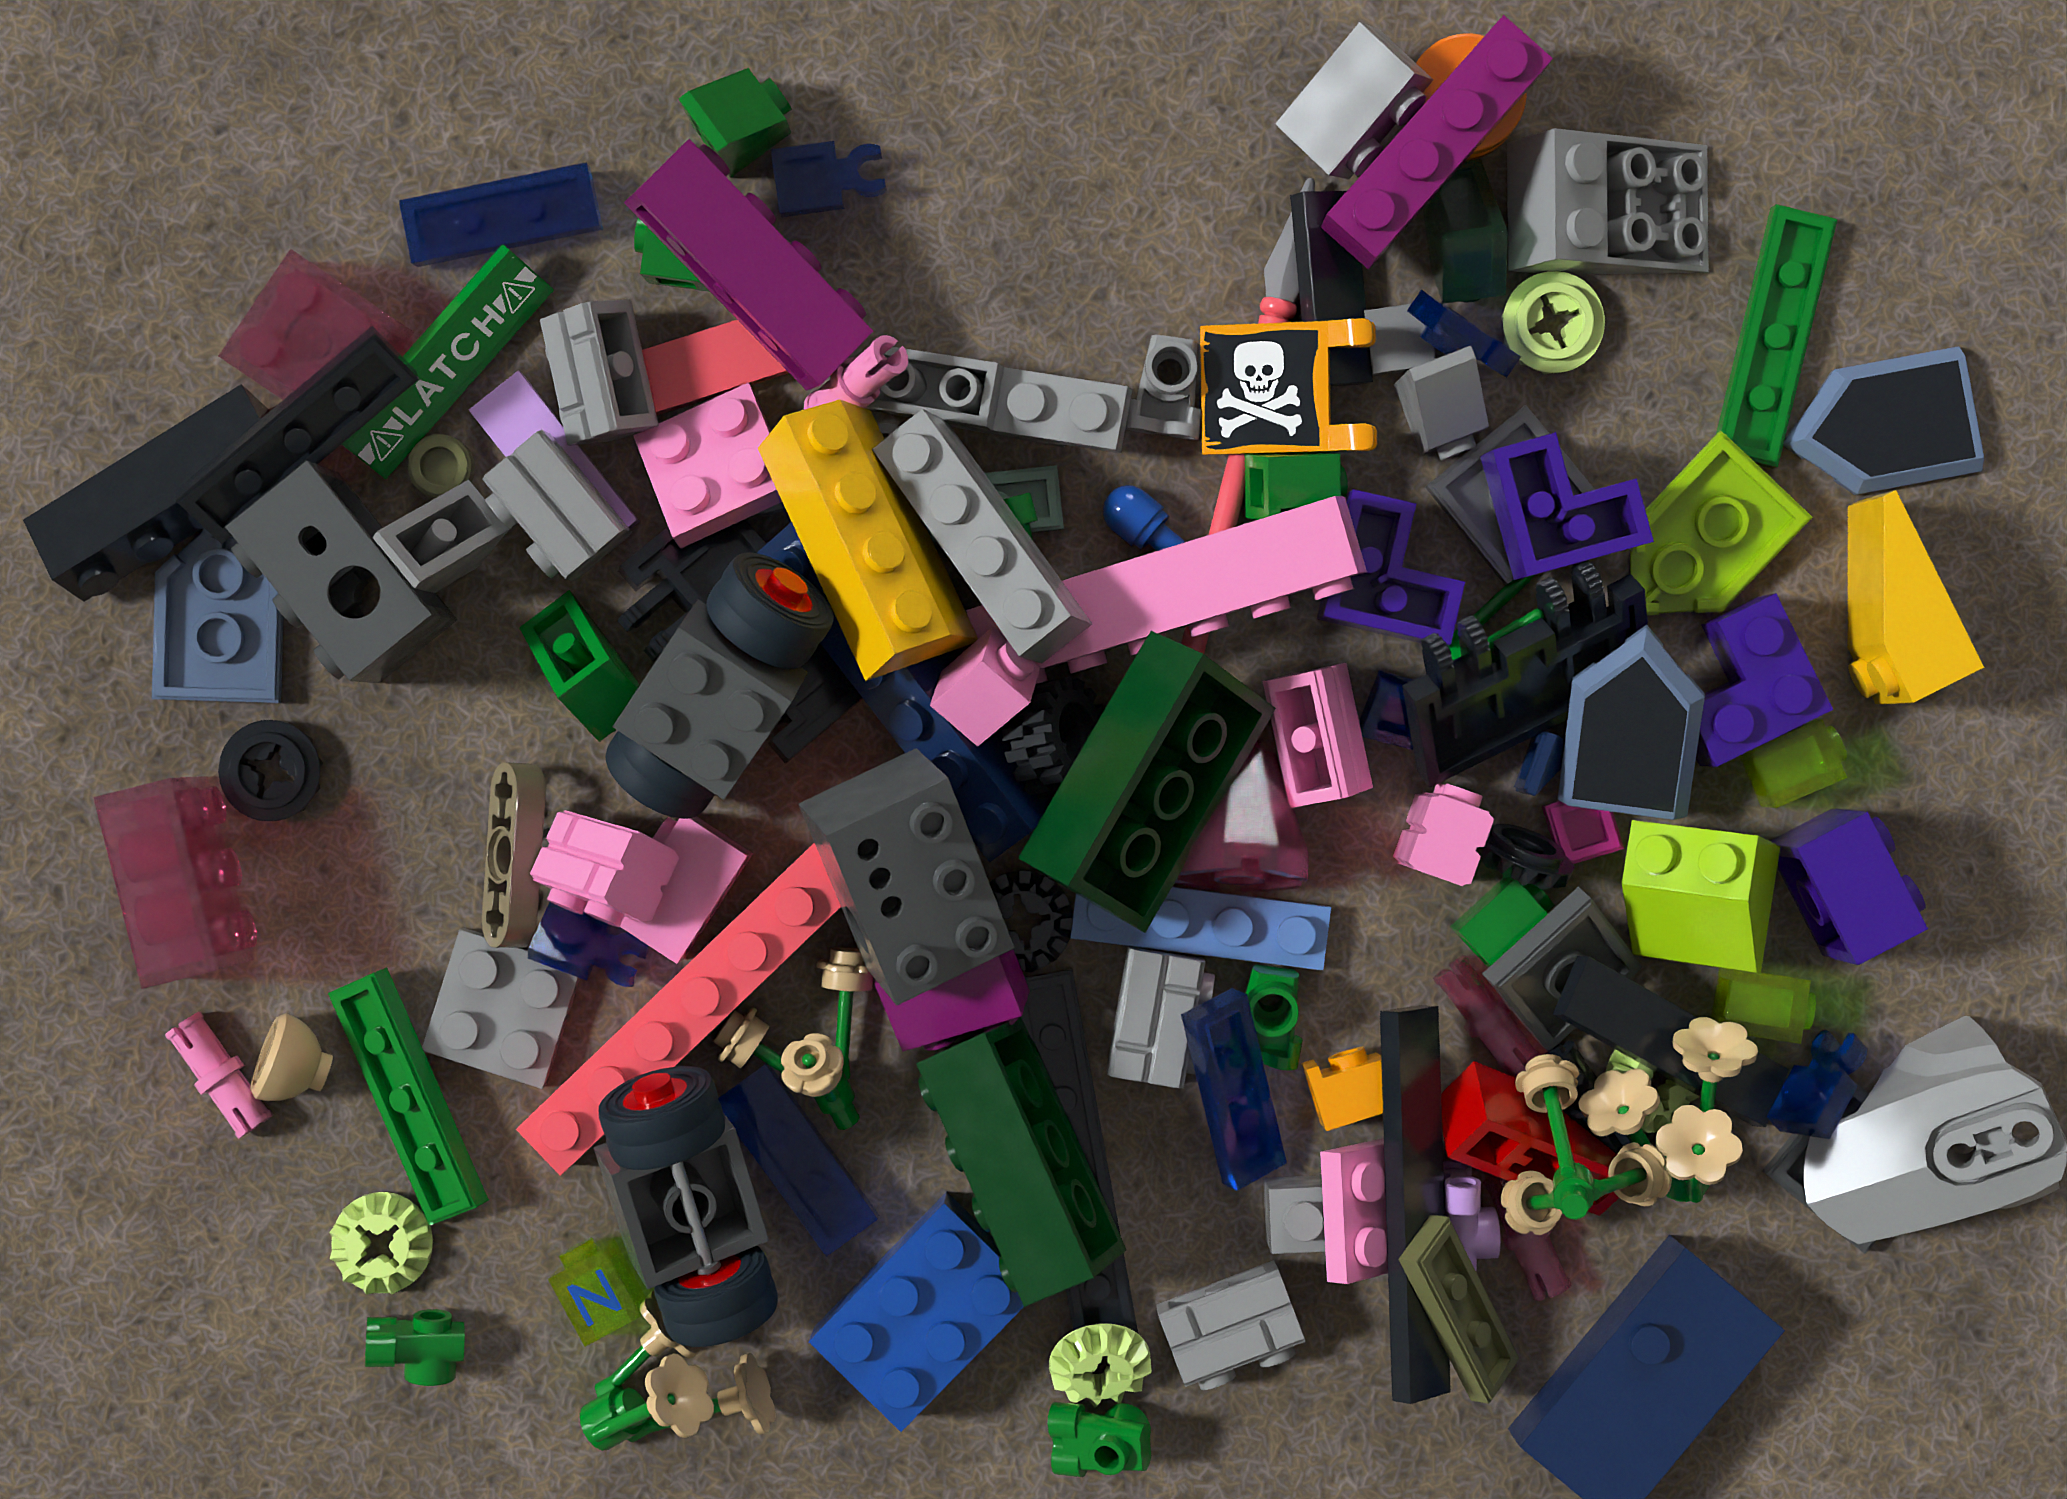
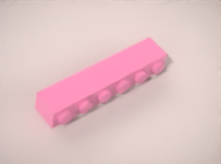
M1330 497L1062 580L1092 622V625L1042 664L1034 661L1040 667L1036 684L1048 681L1045 669L1067 662L1071 674L1106 664L1108 662L1104 651L1128 644L1130 655H1136L1150 631L1165 636L1166 632L1188 626L1191 637L1229 627L1226 614L1250 607L1253 619L1291 608L1288 596L1312 589L1315 600H1319L1354 589L1350 577L1365 573L1367 570L1345 497ZM983 605L966 610L978 639L992 627L1004 636Z

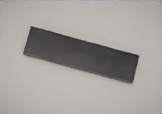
M371 326L175 490V501L223 544L232 536L225 526L304 462L320 463L418 381L417 371Z
M1577 956L1553 1015L1701 1097L1703 1080L1699 1077L1698 1072L1689 1070L1684 1066L1682 1062L1683 1055L1673 1048L1672 1043L1675 1032L1681 1029H1689L1690 1022L1697 1017L1590 956ZM1758 1052L1754 1063L1742 1066L1738 1075L1724 1077L1723 1080L1717 1083L1714 1105L1752 1126L1766 1127L1789 1069Z

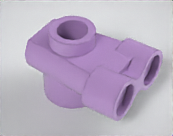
M1456 1160L1444 1161L1445 1216L1449 1217L1476 1271L1477 1259L1499 1257L1501 1241L1498 1215L1494 1207H1481V1181L1472 1177V1167Z

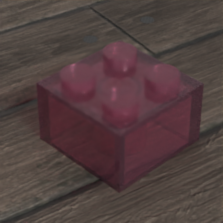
M290 249L218 357L284 400L371 326L399 354L414 331Z

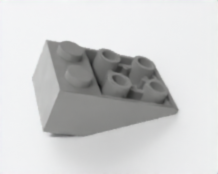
M1557 128L1507 143L1508 271L1527 273L1561 271L1572 275L1709 272L1707 145Z

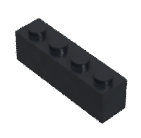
M240 384L23 519L51 580L85 602L93 596L109 592L118 584L120 579L148 562H154L165 557L171 552L173 546L203 529L204 527L175 501L174 491L270 412L269 409Z

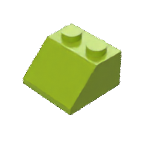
M1632 820L1622 878L1632 954L1761 974L1781 846L1758 835Z

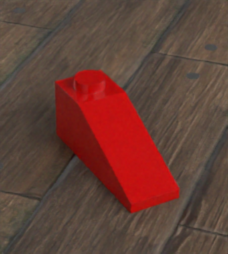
M1473 1061L1441 1093L1442 1132L1448 1158L1507 1181L1517 1180L1518 1175L1525 1171L1540 1172L1553 1181V1176L1559 1168L1548 1113L1537 1112L1527 1106L1524 1092H1519L1516 1089L1515 1077ZM1563 1112L1575 1163H1580L1587 1167L1593 1179L1602 1180L1608 1178L1610 1163L1617 1154ZM1615 1192L1605 1194L1593 1202L1588 1212L1600 1216L1619 1197Z

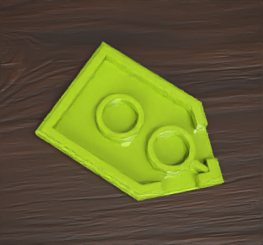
M1719 431L1645 509L1654 542L1630 548L1631 575L1645 589L1647 615L1694 611L1696 613L1723 612L1813 518L1722 431Z

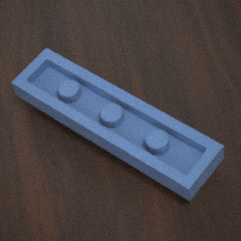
M1172 886L1146 933L1076 894L1071 939L1323 970L1331 907Z

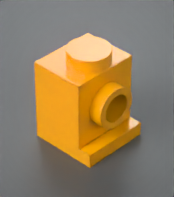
M1365 1047L1348 1049L1328 1057L1330 1067L1320 1070L1313 1059L1301 1063L1319 1121L1326 1131L1383 1114L1381 1055L1378 1052L1367 1055Z

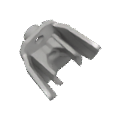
M1963 1016L1905 1045L1893 1063L1883 1070L1879 1080L1857 1112L1811 1132L1804 1164L1806 1202L1815 1214L1829 1227L1857 1244L1895 1237L1940 1226L1995 1209L2017 1207L2060 1189L2059 1181L2062 1180L2067 1164V1140L2042 1083L2006 1063L1997 1045L1985 1030L1970 1016ZM2027 1121L2034 1124L2038 1128L2039 1133L2036 1137L2025 1140L2015 1136L2012 1129L2017 1123ZM1958 1143L1966 1144L1969 1147L1976 1146L1973 1151L1965 1154L1956 1153L1950 1148Z

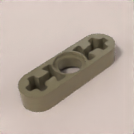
M503 762L496 768L491 781L482 930L486 942L494 948H525L532 942L536 932L540 884L533 881L534 878L530 872L542 848L546 796L545 778L541 768L536 764Z

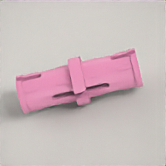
M888 335L876 338L858 357L847 358L831 374L829 381L818 390L810 393L804 401V410L839 399L866 408L879 396L880 388L906 370L908 355L903 346L900 347L890 357L886 358L884 353L892 348L898 340Z
M201 1011L188 1017L178 1024V1028L174 1027L165 1034L166 1038L171 1040L197 1077L198 1081L194 1086L201 1095L204 1093L209 1094L236 1132L235 1135L238 1139L274 1115L271 1110L267 1109L262 1100L254 1098L250 1090V1083L240 1071L245 1066L238 1055L230 1057L204 1020V1015Z

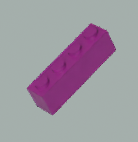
M1503 15L1326 214L1321 228L1369 270L1540 78L1553 58Z
M688 139L624 202L625 205L806 391L821 386L873 332L863 320L867 315L865 309L849 292L842 288H838L835 291L820 276L818 272L822 268L821 264L808 248L795 240L790 244L773 226L776 218L761 199L752 193H747L744 196L727 178L730 174L728 166L714 150L704 144L698 148Z

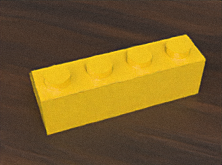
M839 399L784 415L760 444L758 450L865 681L973 644L978 640V637L923 520L872 450L884 440V437L871 410Z

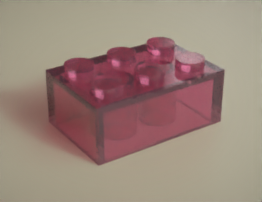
M208 776L168 778L93 797L141 989L254 960L251 948L257 945V930L251 913L248 910L241 911L235 887L242 882L241 866L235 851L232 848L226 849L220 824L226 822V807L220 790L216 786L210 787Z

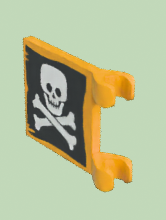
M1365 318L1332 321L1200 326L1202 455L1372 451L1376 449L1377 429L1375 426L1367 423L1331 425L1330 348L1372 347L1376 342V326L1374 322Z

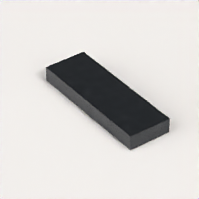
M1303 191L1290 195L1302 322L1365 318L1366 302L1362 263L1321 228L1326 214L1347 191ZM1369 347L1330 348V386L1361 385L1373 382Z

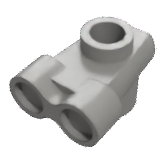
M1151 335L1136 399H1131L1125 430L1146 434H1159L1180 439H1199L1202 416L1201 409L1195 408L1197 341L1164 335ZM1165 361L1177 363L1182 372L1179 381L1173 384L1162 382L1157 375V368L1161 363Z

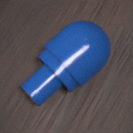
M1125 485L1114 489L1107 496L1103 505L1104 520L1108 527L1130 546L1135 545L1142 550L1149 544L1156 551L1185 543L1181 537L1165 525L1169 515L1163 511L1164 507L1141 488Z

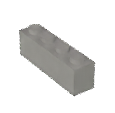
M922 408L872 449L1018 656L1042 664L1092 625V622L947 421Z

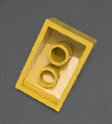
M1896 490L1859 500L1848 506L1847 648L1854 660L1853 663L1848 665L1852 681L1861 695L1865 698L1872 696L1875 704L1914 703L1984 668Z

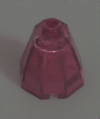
M1257 740L1231 787L1193 843L1183 869L1175 883L1211 891H1221L1220 883L1242 885L1240 892H1268L1298 889L1302 886V882L1308 880L1309 853L1294 807L1291 808L1288 802L1283 774L1277 755L1262 749L1261 741Z

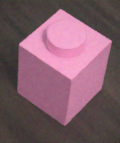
M992 627L941 671L930 706L976 746H979L1031 702L1040 667L1034 661L1018 656L1006 637Z

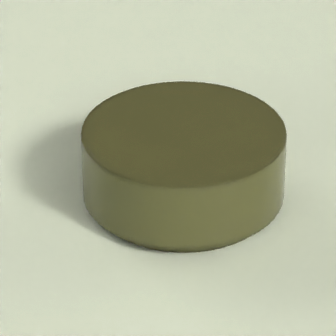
M436 434L422 439L412 449L408 459V473L412 483L420 492L437 498L467 480L472 483L475 474V462L471 451L464 443L448 435Z

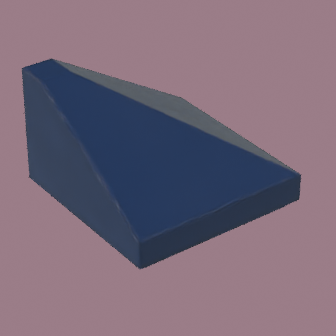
M1542 732L1531 738L1514 785L1517 788L1516 792L1536 796L1562 768L1565 739L1549 732Z

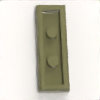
M1430 1215L1398 1260L1470 1400L1489 1404L1519 1360V1357L1449 1217Z

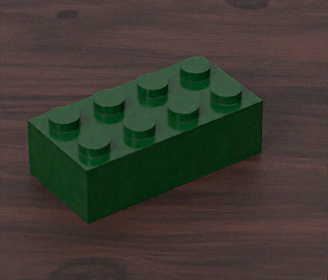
M1150 631L1018 858L1095 906L1146 933L1276 708L1205 654Z
M1021 1016L1012 1025L1010 1022L1004 1023L916 1063L921 1073L918 1080L921 1095L927 1106L932 1111L938 1112L948 1134L945 1138L948 1156L957 1170L960 1172L964 1171L974 1193L972 1207L975 1217L986 1232L991 1231L1001 1254L999 1257V1268L1003 1280L1012 1292H1018L1024 1307L1094 1278L1127 1250L1039 1052Z

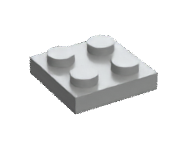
M466 928L459 929L422 1046L424 1052L543 1089L547 1085L584 966L526 947L494 948L488 945L484 934Z

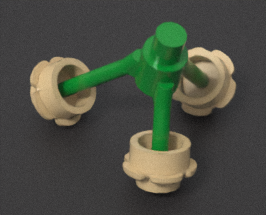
M833 947L830 948V959L817 961L816 967L823 969L821 986L827 989L839 990L835 1046L832 1045V1040L828 1036L820 1033H811L806 1035L804 1040L791 1042L781 1056L761 1043L769 1029V1025L755 1016L757 1012L755 1008H750L744 1016L734 1010L718 1031L713 1042L722 1048L718 1055L720 1062H723L726 1058L739 1068H742L752 1054L780 1072L784 1083L789 1089L814 1097L821 1112L830 1114L837 1129L845 1130L854 1126L860 1119L852 1103L855 1093L848 1081L851 1076L849 1049L854 991L872 990L873 976L867 970L859 948Z
M1553 1054L1534 1057L1526 1064V1071L1520 1072L1516 1077V1089L1519 1092H1524L1526 1104L1530 1109L1548 1113L1559 1168L1553 1176V1181L1540 1172L1525 1171L1518 1175L1517 1180H1510L1506 1183L1501 1194V1204L1507 1210L1505 1219L1512 1229L1521 1234H1527L1529 1231H1532L1535 1235L1545 1234L1556 1225L1562 1213L1569 1219H1580L1586 1215L1594 1201L1611 1192H1615L1625 1202L1640 1206H1651L1656 1203L1658 1197L1662 1198L1668 1194L1672 1183V1176L1666 1169V1157L1654 1145L1645 1144L1640 1146V1144L1632 1142L1623 1146L1610 1163L1608 1178L1602 1180L1593 1179L1587 1167L1580 1163H1575L1562 1110L1573 1104L1577 1098L1578 1092L1576 1087L1578 1080L1576 1078L1579 1076V1070L1572 1062L1563 1060L1561 1057Z

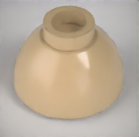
M285 1013L274 1020L262 1046L251 1081L250 1090L255 1099L282 1101L294 1098L308 1088L319 1092L323 1088L331 1068L333 1055L321 1052L322 1049L316 1035L298 1018Z

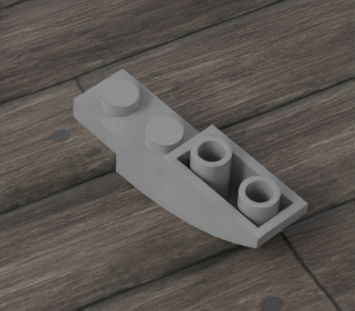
M890 348L884 353V356L886 358L890 357L899 348ZM905 349L908 355L906 370L880 388L879 396L866 407L870 410L906 418L913 417L923 408L947 421L951 427L1060 447L1071 445L1121 453L1133 390L1123 385L1006 368L996 362Z

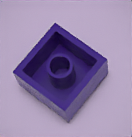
M1830 809L1770 840L1781 846L1777 868L1822 956L1860 965L1928 930L1920 914L1926 908L1923 896L1908 875L1901 877L1890 856V853L1896 850L1895 843L1889 830L1878 817L1871 819L1869 813L1865 811Z

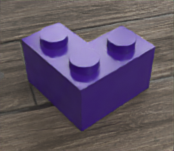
M1556 432L1493 449L1480 456L1514 580L1654 542L1637 478L1573 496Z
M1352 489L1347 493L1345 499L1367 572L1350 577L1354 589L1322 598L1316 619L1417 643H1422L1421 640L1433 633H1438L1447 645L1450 646L1465 582L1402 567L1416 503Z
M1777 593L1756 597L1701 624L1729 682L1705 693L1696 760L1699 766L1718 767L1833 710Z

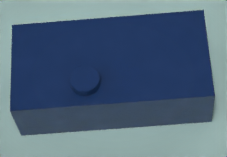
M1668 1235L1509 1426L1508 1430L1525 1452L1582 1499H1645L1785 1330L1686 1247Z

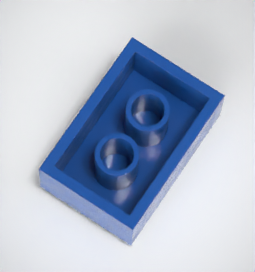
M946 1192L814 1326L809 1343L902 1432L1024 1306L1018 1292H1012L1003 1280L999 1268V1257L1001 1254L993 1236L986 1232L978 1221Z

